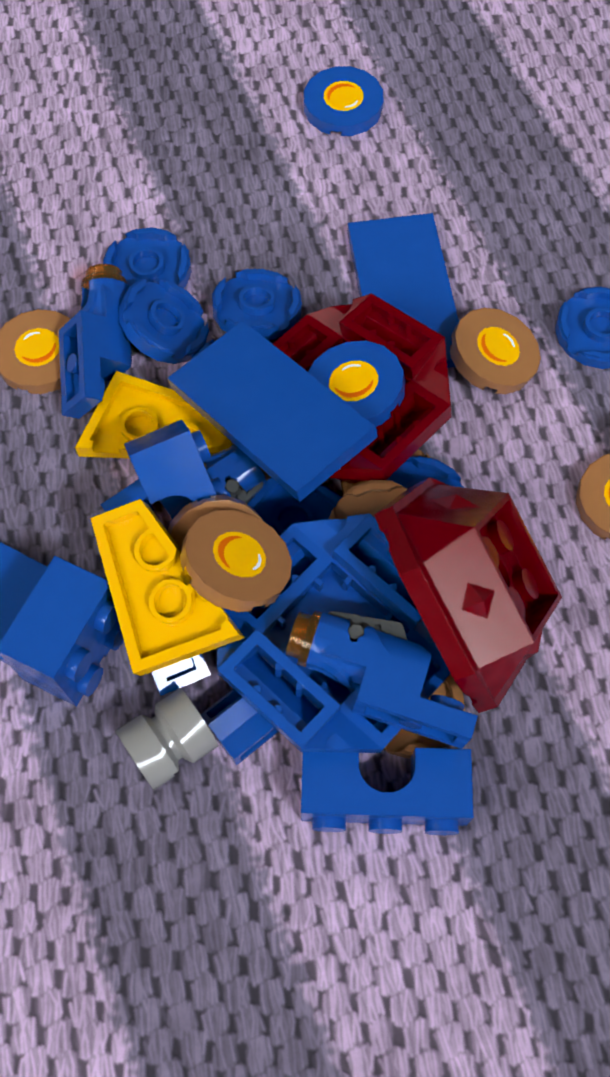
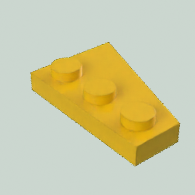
M116 371L104 392L102 401L97 405L75 449L79 457L130 459L124 446L125 443L179 420H183L191 433L200 430L211 455L229 448L233 443L173 389Z
M138 499L90 518L133 674L142 676L245 638L224 608L215 606L200 596L191 586L190 581L192 578L187 573L186 566L184 570L182 569L180 562L181 549L147 503Z

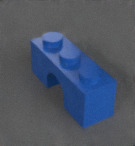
M183 420L174 422L124 444L150 504L169 496H183L198 502L211 498L210 496H228L220 478L217 477L210 480L204 462L211 460L212 457L200 430L191 433Z
M415 748L411 756L410 782L395 792H381L365 782L359 769V753L303 752L301 821H312V830L344 832L346 831L347 822L368 823V831L371 833L397 834L402 833V824L425 825V834L447 836L459 834V826H467L474 818L471 749Z

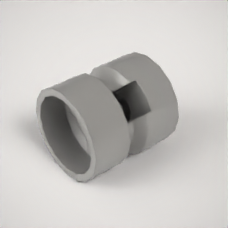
M181 687L155 703V716L153 718L141 714L115 730L153 790H156L175 777L174 774L179 771L178 761L181 758L195 763L219 746L202 716Z

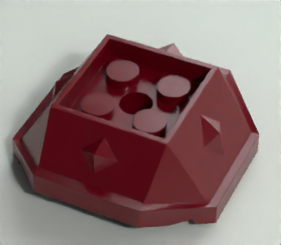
M371 293L353 299L352 304L330 306L307 314L273 343L274 346L307 372L314 360L329 348L350 341H369L384 345L397 356L405 376V397L401 405L397 404L396 408L390 412L391 417L382 425L376 427L378 437L329 477L350 484L363 480H387L451 418L445 337Z
M429 477L411 486L375 513L374 516L381 532L384 533L389 542V552L398 574L454 681L462 692L471 698L472 705L476 711L481 713L499 706L524 666L526 659L538 653L543 627L559 604L562 596L509 493L454 487Z

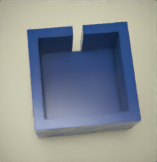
M54 556L0 641V656L24 681L77 707L83 695L89 697L98 687L103 675V668L99 664L102 658L106 657L110 649L114 651L119 649L124 642L108 581Z

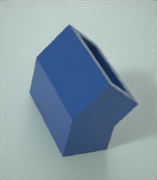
M234 689L200 714L215 739L236 765L279 732Z

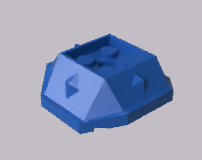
M368 513L347 516V519H324L292 523L280 535L286 543L292 560L291 578L276 601L267 607L265 605L254 607L251 612H235L224 609L245 638L217 648L218 675L300 752L381 753L401 731V728L352 713L360 684L351 682V686L348 688L318 671L306 668L310 647L322 613L328 614L330 611L402 623L407 640L421 645L432 654L420 697L429 699L451 673L398 574L389 552V542L384 533L381 532L374 516Z

